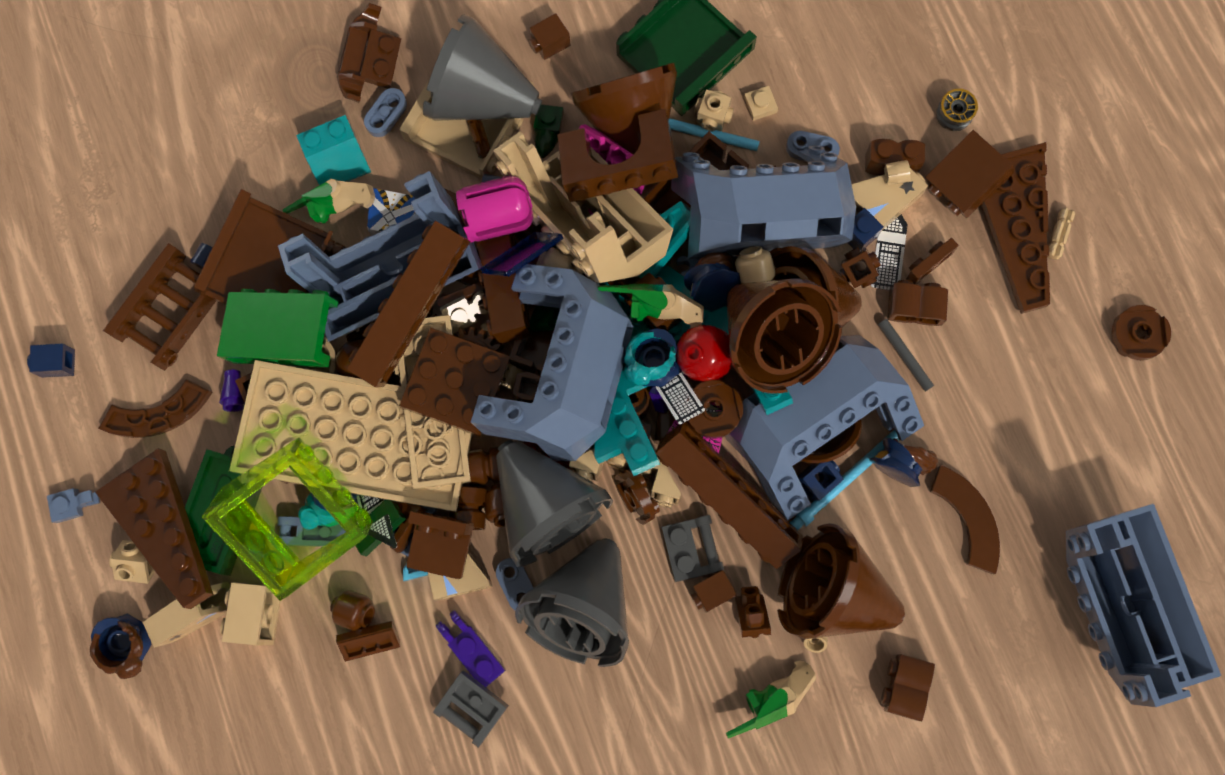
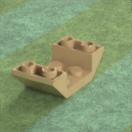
M595 448L582 454L576 461H570L569 467L570 470L589 481H599L604 462L598 464L594 456ZM623 453L607 460L609 462L608 466L621 471H624L625 467L630 468ZM660 462V465L640 473L644 478L651 479L652 475L656 476L651 497L656 500L658 505L671 508L672 504L678 506L681 493L665 465Z

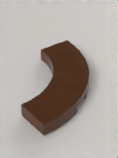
M185 380L176 393L154 408L132 410L111 405L98 429L128 438H145L160 435L179 427L191 419L204 406L212 392L191 381Z
M940 465L930 492L948 502L964 520L969 541V554L966 565L993 575L996 574L1000 557V540L996 521L990 507L980 492L968 480L955 471Z

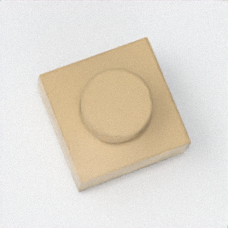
M769 86L744 94V100L752 121L777 113L778 107Z

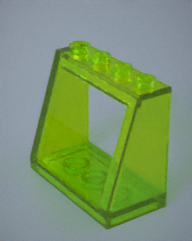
M299 437L223 486L202 516L208 525L279 601L288 597L366 538L373 523L369 513L354 501L350 491L340 485L334 478L332 471L320 462L315 456L313 449ZM288 467L346 531L302 560L296 556L246 501L248 497Z

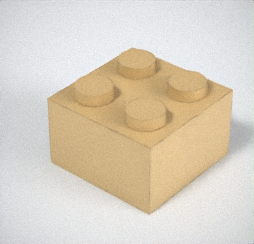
M231 583V588L227 590L225 595V605L227 606L226 618H223L220 626V634L223 635L222 642L247 645H274L282 589Z

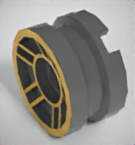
M953 89L948 91L943 96L936 111L939 124L945 129L946 127L952 129V131L965 129L977 113L978 101L968 90ZM953 107H954L955 110H957L958 112L961 111V113H955V112L953 111Z

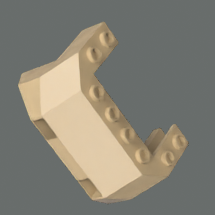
M521 131L493 150L498 159L495 165L504 177L510 175L517 176L526 184L533 206L534 217L532 223L535 226L540 224L542 227L541 231L549 242L554 240L557 243L555 245L556 248L563 255H570L573 258L571 265L579 274L582 275L584 273L589 279L597 283L636 277L666 256L673 228L633 188L570 202L562 183L559 151L542 162L533 144L528 146ZM591 147L592 159L600 164L609 165ZM583 204L594 213L586 219L580 209V206Z

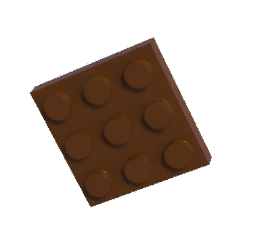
M430 327L399 407L480 437L482 432L471 423L478 396L496 397L510 361V356Z

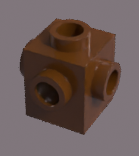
M857 247L844 254L846 259L841 263L843 268L840 269V273L848 283H852L854 288L860 285L862 288H865L877 281L875 277L879 276L878 267L882 265L874 251L869 253L867 248L860 250ZM859 261L866 264V268L862 271L857 270L855 266Z

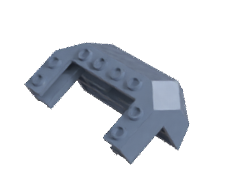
M809 146L808 150H798V156L808 161V165L803 166L788 162L783 163L782 167L758 164L756 168L747 169L745 166L735 165L731 166L730 170H718L709 161L702 159L697 153L687 152L683 153V157H675L679 178L672 179L671 190L691 205L688 259L703 258L705 255L713 252L728 253L730 256L740 255V251L752 246H761L762 249L767 251L788 246L819 249L839 247L851 241L856 204L848 164L837 158V154L828 153L821 146Z
M430 171L417 175L414 179L404 183L406 189L415 198V200L411 201L415 214L398 224L390 225L386 230L364 238L361 242L349 248L341 249L337 254L328 257L304 234L294 236L287 242L278 245L287 275L312 294L313 290L326 291L331 298L338 301L337 308L329 307L325 328L328 342L377 319L380 304L384 299H389L394 290L392 285L399 274H404L409 265L407 264L408 257L414 249L418 250L423 242L422 234L429 224L433 225L436 220L468 239L463 229L466 226L452 198ZM474 242L468 245L444 286L483 268Z
M519 263L511 289L521 292L519 297L521 302L524 304L560 308L533 403L479 395L471 423L485 435L537 443L556 462L576 461L606 431L624 364L626 348L630 342L634 327L611 292L599 291L598 286L600 284L572 269Z
M860 335L841 336L832 359L814 379L805 385L798 382L786 387L793 399V404L766 415L755 393L742 402L743 415L738 426L725 437L752 465L771 504L789 520L811 505L793 469V465L874 409L877 410L882 425L889 431L895 428L897 436L901 441L921 429L924 423L911 389L902 376L876 346Z
M1154 504L1066 530L1068 577L1076 585L1079 593L1077 597L1078 604L1084 613L1086 612L1090 623L1088 624L1090 636L1094 641H1097L1100 649V663L1108 671L1130 704L1159 707L1190 697V691L1182 688L1221 676Z

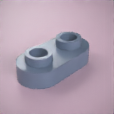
M389 88L382 92L364 118V125L369 134L374 137H383L391 131L407 107V101L402 91L396 88ZM393 102H398L396 107H390ZM379 122H382V123H383V125H382L381 127H379V128H376V127H375V125H376L377 123H379Z
M805 131L792 133L786 144L788 154L792 158L802 161L806 160L798 156V150H808L809 146H828L831 149L828 153L837 154V157L840 151L839 144L835 139ZM802 140L805 145L799 146L796 141Z
M511 558L505 559L498 564L496 569L497 580L511 608L516 611L519 604L517 596L520 593L529 592L534 587L524 567H517ZM509 567L515 570V574L511 578L505 576V570Z

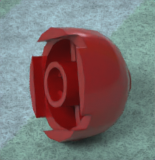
M700 325L690 328L682 334L677 343L676 360L683 374L693 380L702 382L718 380L726 375L730 370L729 367L732 362L727 332L716 326Z

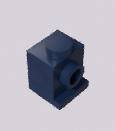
M833 460L825 463H812L801 474L797 475L809 501H820L844 480L839 473L840 468ZM817 473H818L819 476H820V480H819V481H818V480L816 479V477H815V475H816Z

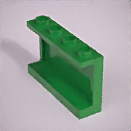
M241 289V292H229L217 357L235 364H254L255 360L285 366L329 367L330 356L321 351L329 307L337 308L338 301L331 298L328 292L322 290H313L312 294L293 289L288 290V293H281L273 289H265L264 293H258L251 289Z

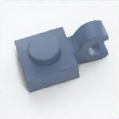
M72 488L47 496L52 523H60L83 516V507L101 503L98 495L95 492L92 493L91 490L79 493V489Z

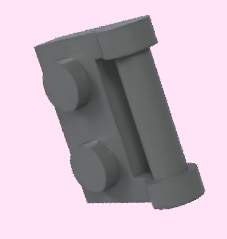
M711 515L661 527L675 582L724 570L723 562H719L710 524H712ZM698 527L709 564L702 567L700 566L691 529Z
M463 670L433 713L439 718L443 716L473 740L472 744L479 748L509 705ZM451 702L483 725L481 730L449 707Z

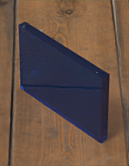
M533 232L480 269L485 274L509 277L564 238L559 233Z

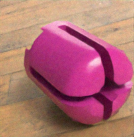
M510 175L466 186L456 191L458 210H462L463 219L466 227H463L468 240L471 242L484 241L524 231L532 224L534 214L531 197L526 184L517 176Z

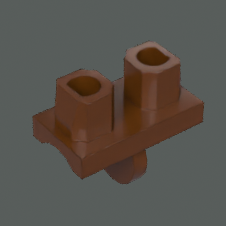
M757 586L742 587L741 596L735 597L742 638L748 636L757 638L760 634L771 635V626L763 594H759Z

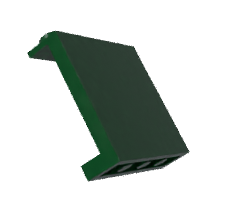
M658 0L648 15H642L629 32L625 31L619 36L616 42V53L635 73L675 63L677 77L671 107L683 116L697 103L698 98L704 96L706 89L711 90L755 49L757 36L750 30L745 34L741 32L707 0Z

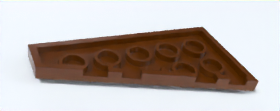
M1046 142L1001 154L1013 164L1015 172L981 204L1021 314L1050 305V275L1047 266L1049 245H1047L1048 191L1046 190L1045 178L1047 175V165H1045Z
M158 448L98 489L95 493L183 608L192 609L212 596L213 591L167 452Z

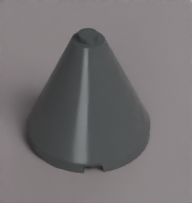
M465 14L461 15L457 22L462 23L463 26L460 31L454 28L451 29L435 63L427 90L431 92L432 102L424 101L423 115L434 121L530 118L531 114L537 115L542 100L538 98L539 92L476 19Z
M508 440L498 447L499 453L496 455L509 554L517 567L527 566L536 562L537 558L535 555L544 552L551 554L584 532L602 516L598 509L603 504L608 509L613 503V499L605 489L521 441L513 442V440Z
M607 538L596 540L521 598L515 611L517 623L521 624L522 620H524L528 625L525 633L532 640L558 656L581 664H585L587 658L600 660L598 663L599 667L614 666L624 659L629 647L621 553L614 541Z

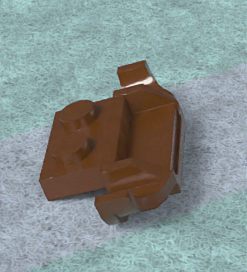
M371 3L353 20L348 28L337 74L343 96L358 103L361 100L364 82L387 89L391 87L402 39L377 31V22L382 7Z

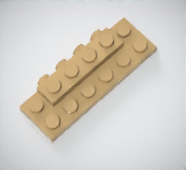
M450 315L425 318L394 369L396 375L400 374L401 385L398 386H401L402 392H397L398 399L403 397L430 327L453 335ZM404 409V414H400L401 427L406 426L407 441L403 442V450L409 453L413 489L471 482L465 431L454 428L453 431L446 434V431L451 426L436 421L437 428L443 431L441 434L433 427V421L435 420L429 418L424 424L425 435L431 441L445 440L450 446V453L444 443L436 442L428 453L415 455L411 412ZM428 426H430V435L427 431ZM430 454L437 459L443 458L447 454V459L436 462L430 458ZM460 456H462L463 476L456 477ZM434 467L442 470L445 479H441V474L437 470L428 471L424 482H422L421 477L425 469Z

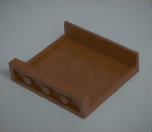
M241 189L194 285V290L225 305L227 304L228 293L241 292V289H251L258 293H264L265 289L288 293V290L293 289L309 293L286 274L278 245L287 242L294 236L304 234L329 256L335 243L331 239L333 231L329 230L327 233L251 198V193Z

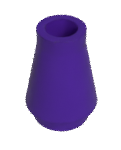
M227 370L224 372L219 403L222 405V409L227 412H238L244 409L245 403L235 380L241 378L239 370Z

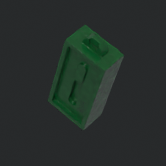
M235 445L229 447L224 454L206 449L185 505L205 570L231 576L266 479L229 471Z

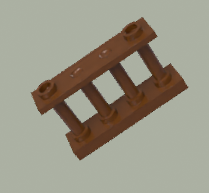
M170 243L167 244L103 330L122 343L129 337L153 353L155 357L151 363L164 371L175 363L181 348L216 302V300L202 294L193 302L168 286V281L176 272L193 283H196L200 275L184 264L186 256ZM159 294H163L188 311L179 324L151 307ZM142 316H147L172 333L163 346L135 329V325Z

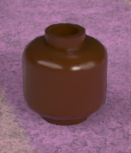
M500 483L492 485L491 489L486 492L485 502L483 503L484 511L489 522L494 523L497 527H506Z
M352 590L344 591L338 597H335L330 606L333 622L351 631L368 627L375 615L372 600L368 596Z

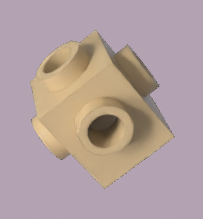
M706 89L703 99L698 98L694 113L698 114L697 125L708 131H722L724 124H729L733 115L734 108L730 107L732 97L727 96L722 91Z
M122 540L116 551L111 553L109 565L113 569L115 580L149 583L155 570L133 541Z

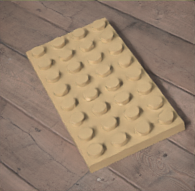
M255 360L229 471L457 512L462 483L413 489L409 453L403 450V442L407 441L406 426L401 427L400 414H404V409L399 407L401 399H398L397 392H402L401 386L385 384L384 387L375 388L363 379ZM411 412L415 455L428 453L436 442L444 443L450 453V446L445 440L431 441L425 435L424 424L429 418ZM433 421L434 429L442 434L443 431L439 430L436 426V421ZM428 426V428H427V431H428V434H429V435H430V426ZM451 426V428L446 431V434L453 431L454 427ZM465 432L468 454L472 434ZM430 454V458L433 461L441 462L447 459V454L439 459L434 458ZM460 456L456 477L463 476L462 456ZM434 467L425 469L421 477L422 482H424L428 471L437 470L441 474V479H445L442 470Z

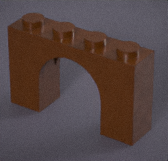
M662 109L638 115L641 133L640 146L633 156L617 164H600L592 159L591 145L584 128L558 134L562 183L569 201H581L591 197L679 178L671 128L666 110Z

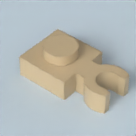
M483 291L475 293L469 302L462 296L440 307L443 316H451L453 333L458 332L459 328L464 329L476 323L475 314L489 313L484 306L478 305L482 295H485Z

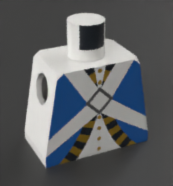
M373 188L375 200L372 206L369 207L367 228L371 236L386 230L390 225L398 224L415 214L411 201L415 200L412 195Z

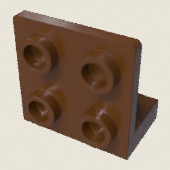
M410 511L408 523L415 524L406 564L407 568L461 579L464 573L474 523L423 511Z

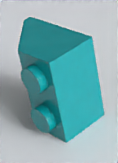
M346 115L296 135L304 156L319 185L330 179L349 182L371 173L355 132Z

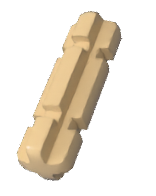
M1062 208L1058 213L1057 223H1055L1049 241L1048 258L1058 260L1062 257L1063 246L1066 245L1072 226L1071 222H1073L1075 212L1071 209Z

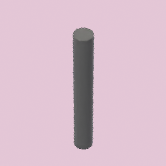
M888 319L880 322L878 326L926 392L931 389L934 384Z

